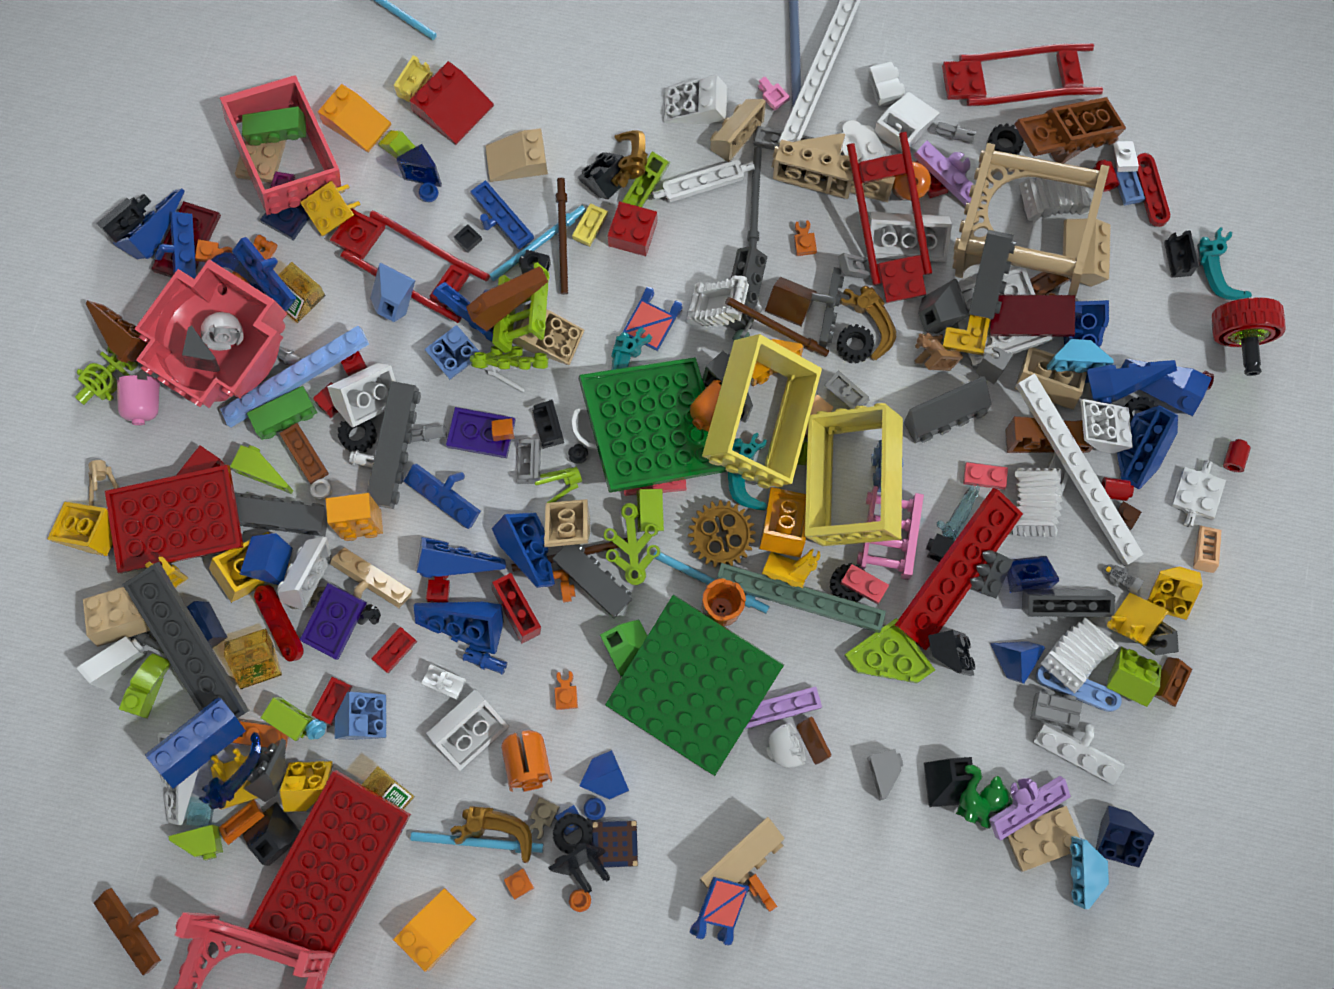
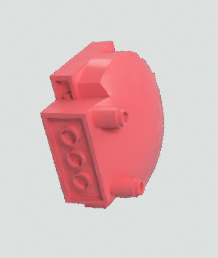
M209 259L195 279L178 269L134 330L141 334L139 338L147 343L136 361L142 364L140 369L149 375H152L154 372L158 375L157 380L199 407L205 405L210 408L214 402L226 401L233 395L241 399L243 395L257 387L271 371L279 352L280 342L283 339L280 333L285 329L283 319L287 313L275 300ZM216 312H226L234 315L241 323L243 329L242 342L238 346L236 343L231 345V349L218 351L209 349L216 358L220 371L211 372L187 367L182 353L188 327L192 325L201 337V325L206 317Z

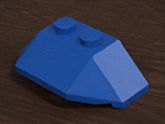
M1156 406L1134 415L1130 423L1133 448L1117 453L1121 479L1130 481L1131 485L1137 489H1141L1159 470L1178 433V415L1162 406Z

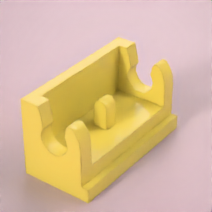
M414 55L411 57L393 85L397 97L410 102L409 100L430 80L433 73L426 62L422 65L418 57Z

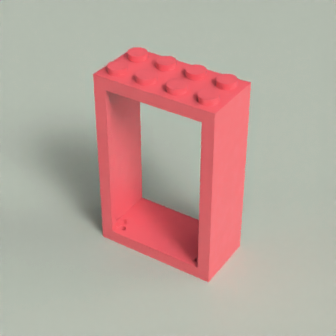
M296 75L220 97L225 122L267 215L277 214L284 209L300 206V202L330 181H333L337 188L341 187L340 170ZM299 107L306 116V133L324 171L265 190L236 124L242 122V115Z

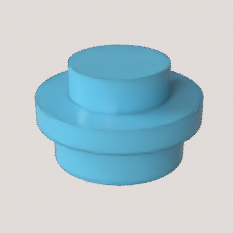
M319 719L311 721L305 728L306 736L310 740L321 738L325 734L327 725Z

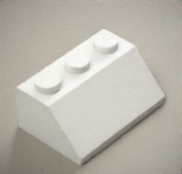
M376 363L327 387L334 407L351 427H355L385 411L391 381L396 382L391 365Z
M323 536L306 540L304 546L298 549L294 564H290L287 570V577L284 582H280L277 589L281 603L305 610L332 559L327 537Z
M475 689L426 734L457 769L461 771L509 726Z

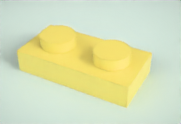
M590 203L572 238L590 247L607 218L608 211Z

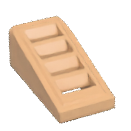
M1200 525L1193 569L1214 573L1219 567L1222 530ZM1204 535L1214 537L1215 539L1204 538Z

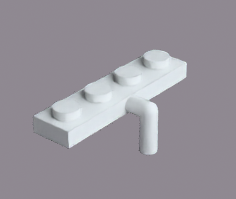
M1046 722L1043 723L1034 738L1035 744L1112 785L1115 784L1125 768L1123 763L1089 746L1094 738V726L1092 724L1085 726V735L1081 741Z

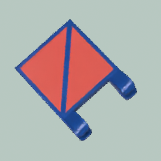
M646 287L639 304L623 332L628 333L629 337L633 339L636 336L637 330L643 327L646 332L642 334V338H645L648 334L653 337L651 342L644 345L658 352L675 319L682 310V303L676 300L670 312H667L649 303L654 296V289Z
M713 876L698 919L691 926L690 933L695 935L697 939H704L707 923L721 926L723 928L719 931L717 939L722 941L724 945H731L734 938V927L749 886Z

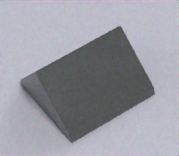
M193 326L188 327L182 353L187 367L211 372L220 371L217 360Z

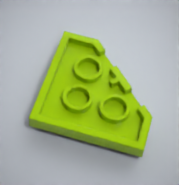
M897 618L882 627L880 633L875 632L844 655L857 673L905 682L919 683L935 671V668L917 644L895 626L898 621Z

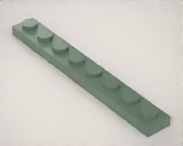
M721 563L717 579L725 578L726 580L738 583L745 594L874 632H881L886 614L885 610L806 587H793L787 582L778 579L774 580L765 575Z

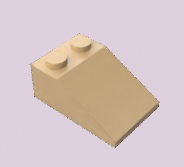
M541 128L520 131L486 145L490 182L548 174Z
M587 499L546 503L545 547L588 543L590 536V513Z

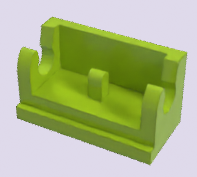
M662 489L637 490V507L639 509L637 517L638 532H645V527L648 524H655L659 531H664ZM653 526L649 527L648 532H655V528Z
M273 697L261 716V719L294 741H298L300 737L304 738L306 726L315 720L282 697Z

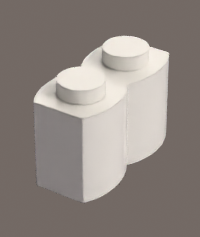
M892 62L869 67L868 76L879 107L893 104L902 98L905 94L904 85L899 82L898 68L894 67Z

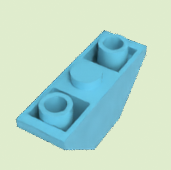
M1071 339L1048 363L1047 370L1082 373L1087 372V369L1112 365L1114 361L1091 340Z
M1072 836V844L1070 845V853L1072 855L1071 876L1073 878L1072 899L1074 905L1083 909H1090L1109 885L1108 861L1087 840Z

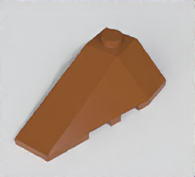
M539 266L485 291L466 306L471 320L485 331H488L549 281L543 269Z
M87 300L86 305L109 349L117 355L116 358L125 363H128V361L138 363L136 359L147 343L139 338L141 334L134 330L136 325L122 320V316L105 305Z

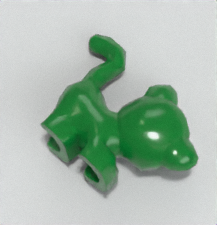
M967 765L965 772L973 774V777L969 781L966 790L961 794L956 814L964 817L968 822L976 823L977 821L981 826L990 829L989 813H1000L1011 806L1013 800L1010 798V793L1006 786L1003 785L1002 779L999 776L994 777L979 795L976 787L982 778L981 769L975 765Z

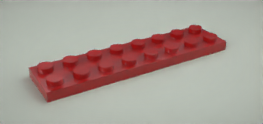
M992 488L895 624L899 630L924 650H927L930 646L928 635L940 632L972 587L970 579L979 577L976 566L988 564L984 560L982 552L987 550L996 552L1023 515L998 489Z

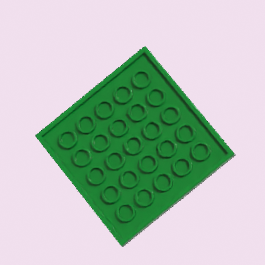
M696 357L579 375L580 387L609 493L727 472L725 470L726 467L711 464L709 459L702 456L708 432L697 429L692 423L690 406L705 390Z
M672 595L605 705L715 776L784 664L676 595Z

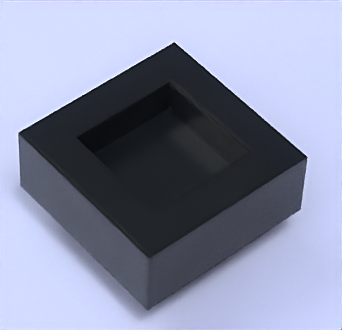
M467 224L454 236V240L463 249L470 252L482 241V237Z

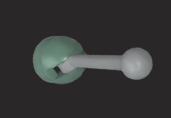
M756 305L755 311L761 313L763 310L762 306ZM751 318L745 329H739L732 337L733 342L734 340L750 336L748 330L755 319Z

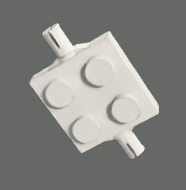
M1204 460L1201 471L1184 467L1171 507L1180 509L1187 514L1185 526L1193 527L1196 517H1205L1211 520L1215 518L1226 480L1210 474L1213 465L1211 461L1208 463V460Z

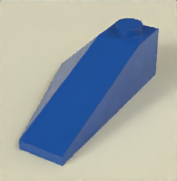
M183 188L172 191L155 206L156 211L153 210L145 214L142 223H139L117 243L113 242V244L137 260L152 257L156 253L155 249L159 246L169 226L172 211H176L185 192Z
M1109 300L1075 301V336L1063 337L1064 346L1071 339L1091 340L1100 348L1105 329L1109 323ZM1088 372L1086 375L1085 383H1090Z
M1125 359L1121 368L1127 367L1130 363H1135L1142 367L1148 362ZM1177 366V371L1140 390L1193 417L1205 396L1212 378L1193 368Z
M537 513L504 514L491 528L499 546L536 588L553 586L555 581L552 566L547 559L549 550L544 545L545 530Z
M421 537L416 569L417 573H420L423 577L432 578V576L440 577L506 568V562L503 558L483 552H476L475 555L470 550H467L466 547L460 546V548L455 549L449 547L448 542Z
M489 602L415 603L413 605L416 624L437 634L442 632L452 637L451 640L455 642L462 641L468 644L472 650L491 654L497 652L504 623L501 604Z

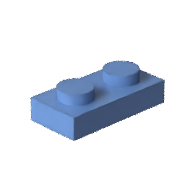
M1115 167L1114 170L1119 180L1117 187L1123 205L1143 202L1145 197L1136 171L1117 172Z

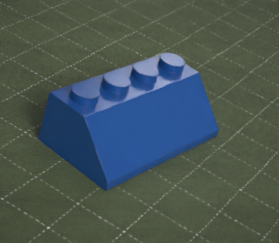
M218 697L148 751L145 756L174 789L207 763L211 756L217 755L246 732V730L224 701Z

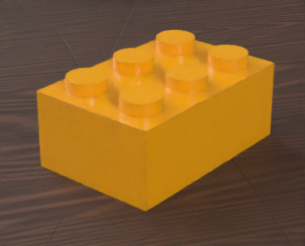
M369 493L326 498L327 523L341 539L353 541L357 537L375 538L377 534H383L381 509Z

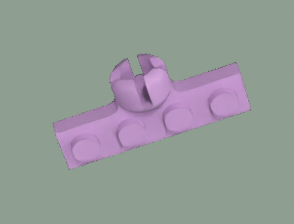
M927 140L913 156L966 206L967 202H971L972 197H969L971 185H973L965 176V173L970 169L969 158L967 157L962 163L960 159L965 154L961 152H954L949 158H946Z
M1058 776L1039 789L1036 782L1029 778L1018 780L1019 790L1016 782H1014L1010 789L1013 804L989 819L995 837L1001 841L1070 798L1065 778Z

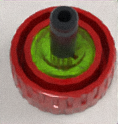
M1244 298L1220 305L1211 315L1212 332L1215 342L1227 347H1242L1244 374L1247 376L1259 375L1262 372L1260 368L1259 345L1275 341L1285 333L1286 325L1283 305L1271 298Z

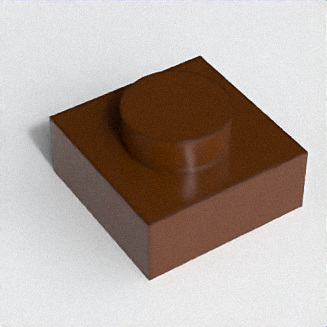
M1124 501L1117 509L1129 531L1132 530L1142 512Z

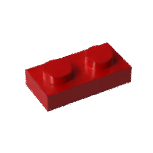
M400 626L371 659L389 674L418 641Z
M331 677L311 716L332 726L338 709L346 693L351 691L352 686Z

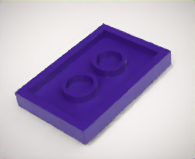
M455 407L446 447L507 459L512 439L494 441L492 437V421L512 418L514 429L516 419L514 417Z
M328 583L300 641L338 660L367 602L332 583Z

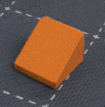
M512 418L492 421V437L494 441L515 439Z

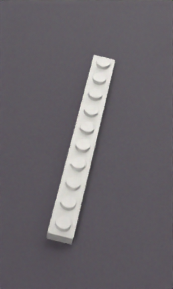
M839 0L778 140V145H780L781 139L790 142L801 140L861 0Z
M1033 374L1016 384V388L1124 566L1128 565L1142 556L1143 552L1037 376Z

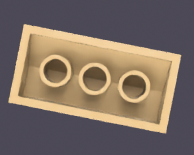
M767 817L701 877L700 880L708 890L713 876L743 884L750 877L748 872L755 867L758 870L767 862L765 856L770 852L773 854L777 853L784 846L781 842L785 838L771 819Z

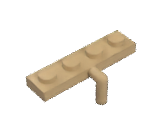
M345 547L331 559L330 565L359 583L355 587L353 595L360 599L362 598L363 591L368 588L397 608H400L412 596L413 591Z

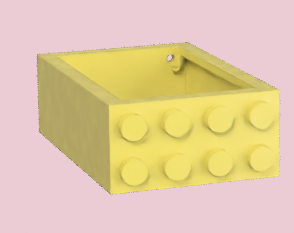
M761 334L734 340L702 456L709 459L711 464L726 467L725 470L728 472L738 473L745 480L757 482V485L761 488L768 489L770 486L783 487V485L792 484L822 368ZM756 361L788 378L764 466L732 450Z
M877 403L873 407L856 406L855 409L850 410L840 408L836 409L835 412L818 411L809 417L805 537L821 546L901 540L903 418L887 404ZM882 428L881 521L831 526L833 434Z

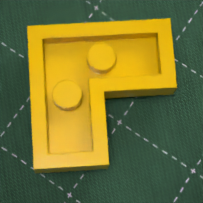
M970 314L967 330L946 327L943 342L944 348L983 355L990 319Z

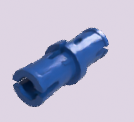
M468 647L465 650L466 654L463 655V661L476 664L483 670L487 668L501 675L504 674V668L506 669L508 664L506 661L491 657L489 653L483 654Z

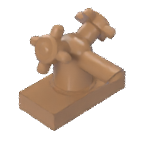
M926 333V335L919 334L917 344L915 345L917 349L920 347L926 349L914 361L915 364L924 363L928 370L950 371L963 356L959 351H949L941 344L943 334L932 336Z

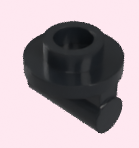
M372 604L366 605L365 611L358 620V624L363 625L368 620L373 625L379 623V618L381 617L379 609Z

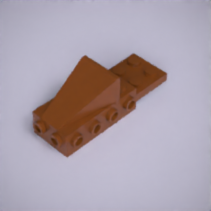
M1107 97L1051 108L1044 114L1018 119L1014 124L1033 156L1051 153L1055 162L1063 164L1088 148H1098L1104 144L1111 145L1119 139L1118 136L1126 129V126Z

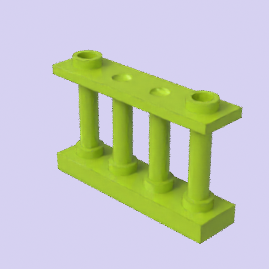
M538 262L534 263V269L540 266L549 281V272ZM506 275L499 277L498 285L511 279ZM549 282L523 302L531 301L530 308L515 313L514 309L494 325L492 344L502 352H510L513 339L529 333H533L540 340L544 339ZM529 317V325L513 330L515 322Z

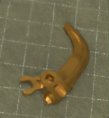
M639 130L615 135V139L618 142L624 140L631 141L632 147L631 155L620 160L618 165L621 170L611 181L617 187L620 185L624 188L629 178L635 179L645 174V166L647 165L645 135Z
M863 286L860 289V296L854 294L850 289H845L843 294L848 295L850 299L841 298L839 303L854 307L857 313L867 312L881 333L880 344L871 355V360H877L891 349L896 339V329L889 313L884 307L885 303L873 287Z
M470 806L469 809L463 810L462 818L467 820L466 824L454 826L450 829L452 835L457 832L462 833L459 838L454 839L456 845L462 844L471 836L474 838L481 837L485 830H496L513 835L520 843L522 861L528 863L530 860L532 834L528 825L514 816L494 811L493 808Z

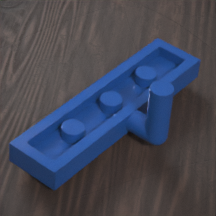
M486 180L470 191L473 198L487 213L480 216L484 230H489L497 224L518 250L534 239V235Z
M172 211L170 215L172 245L161 244L154 258L161 260L165 252L172 253L174 274L179 269L195 279L196 265L192 214Z
M247 237L241 238L232 252L265 293L275 300L284 311H288L296 297L273 270L278 260L276 258L265 260Z
M445 282L435 288L432 294L441 303L446 304L457 316L465 319L472 328L485 335L487 340L493 341L494 326L485 331L471 320L466 306L471 302Z
M412 465L404 482L467 529L472 528L481 510L451 489L455 482L465 478L463 472L450 475L444 484L420 465Z

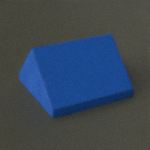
M277 533L251 536L240 575L279 585L281 581H284L293 548Z

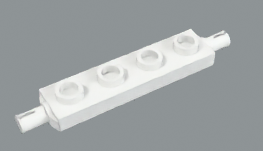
M734 160L663 182V189L652 192L654 200L666 197L670 203L742 181L744 179V172L754 170L755 167L752 161L741 165L738 160Z

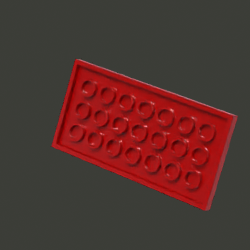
M337 770L332 771L247 929L313 951L333 953L331 964L411 814Z

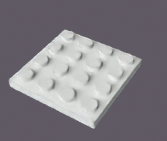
M1020 267L1004 275L1003 281L1007 283L1004 294L1000 295H1035L1025 268ZM976 283L960 288L968 310H970ZM969 316L957 322L959 329L967 330ZM990 319L984 354L968 353L974 368L980 365L986 354L991 355L993 358H999L998 353L992 350L993 347H999L1008 354L1010 352L1016 354L1051 342L1052 337L990 336Z

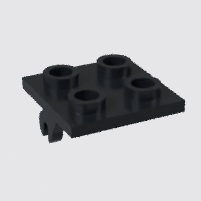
M586 843L575 846L573 852L555 859V863L548 867L551 872L568 876L573 874L585 893H590L592 888L583 875L580 866L588 861L591 862L603 881L607 882L610 880L608 872L599 859L601 855L606 853L605 850Z

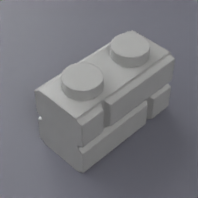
M1042 689V692L1039 691L1034 696L1030 718L1074 730L1079 726L1083 703L1076 701L1077 697L1063 695V697L1056 696L1052 690Z

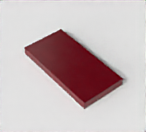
M183 201L178 212L192 214L196 256L198 240H210L221 214L217 211ZM171 228L163 244L172 245ZM165 252L161 260L155 259L151 270L172 278L174 275L172 253ZM195 260L196 268L200 261Z
M1075 295L999 296L998 301L1002 302L1000 313H995L994 318L991 319L990 336H1075Z

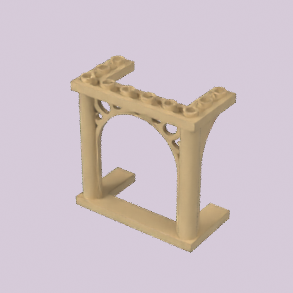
M987 143L985 151L981 150L979 167L975 171L974 180H977L976 184L971 185L969 197H972L971 202H967L964 215H967L966 220H962L959 232L962 234L960 238H956L954 245L955 252L952 269H956L955 277L963 278L967 268L981 262L987 234L983 237H976L974 232L980 228L994 231L989 221L988 207L995 192L1007 182L1017 178H1043L1095 189L1078 257L1073 258L1015 246L1014 253L1009 254L1008 261L1013 266L1071 277L1068 295H1075L1076 299L1109 166L1101 165L1100 170H1094L995 151V144ZM1006 169H1008V172L1014 173L1012 175H1008ZM997 172H1001L1003 179L995 180L992 176ZM989 183L994 185L993 188L988 189ZM979 217L984 219L983 223H978Z

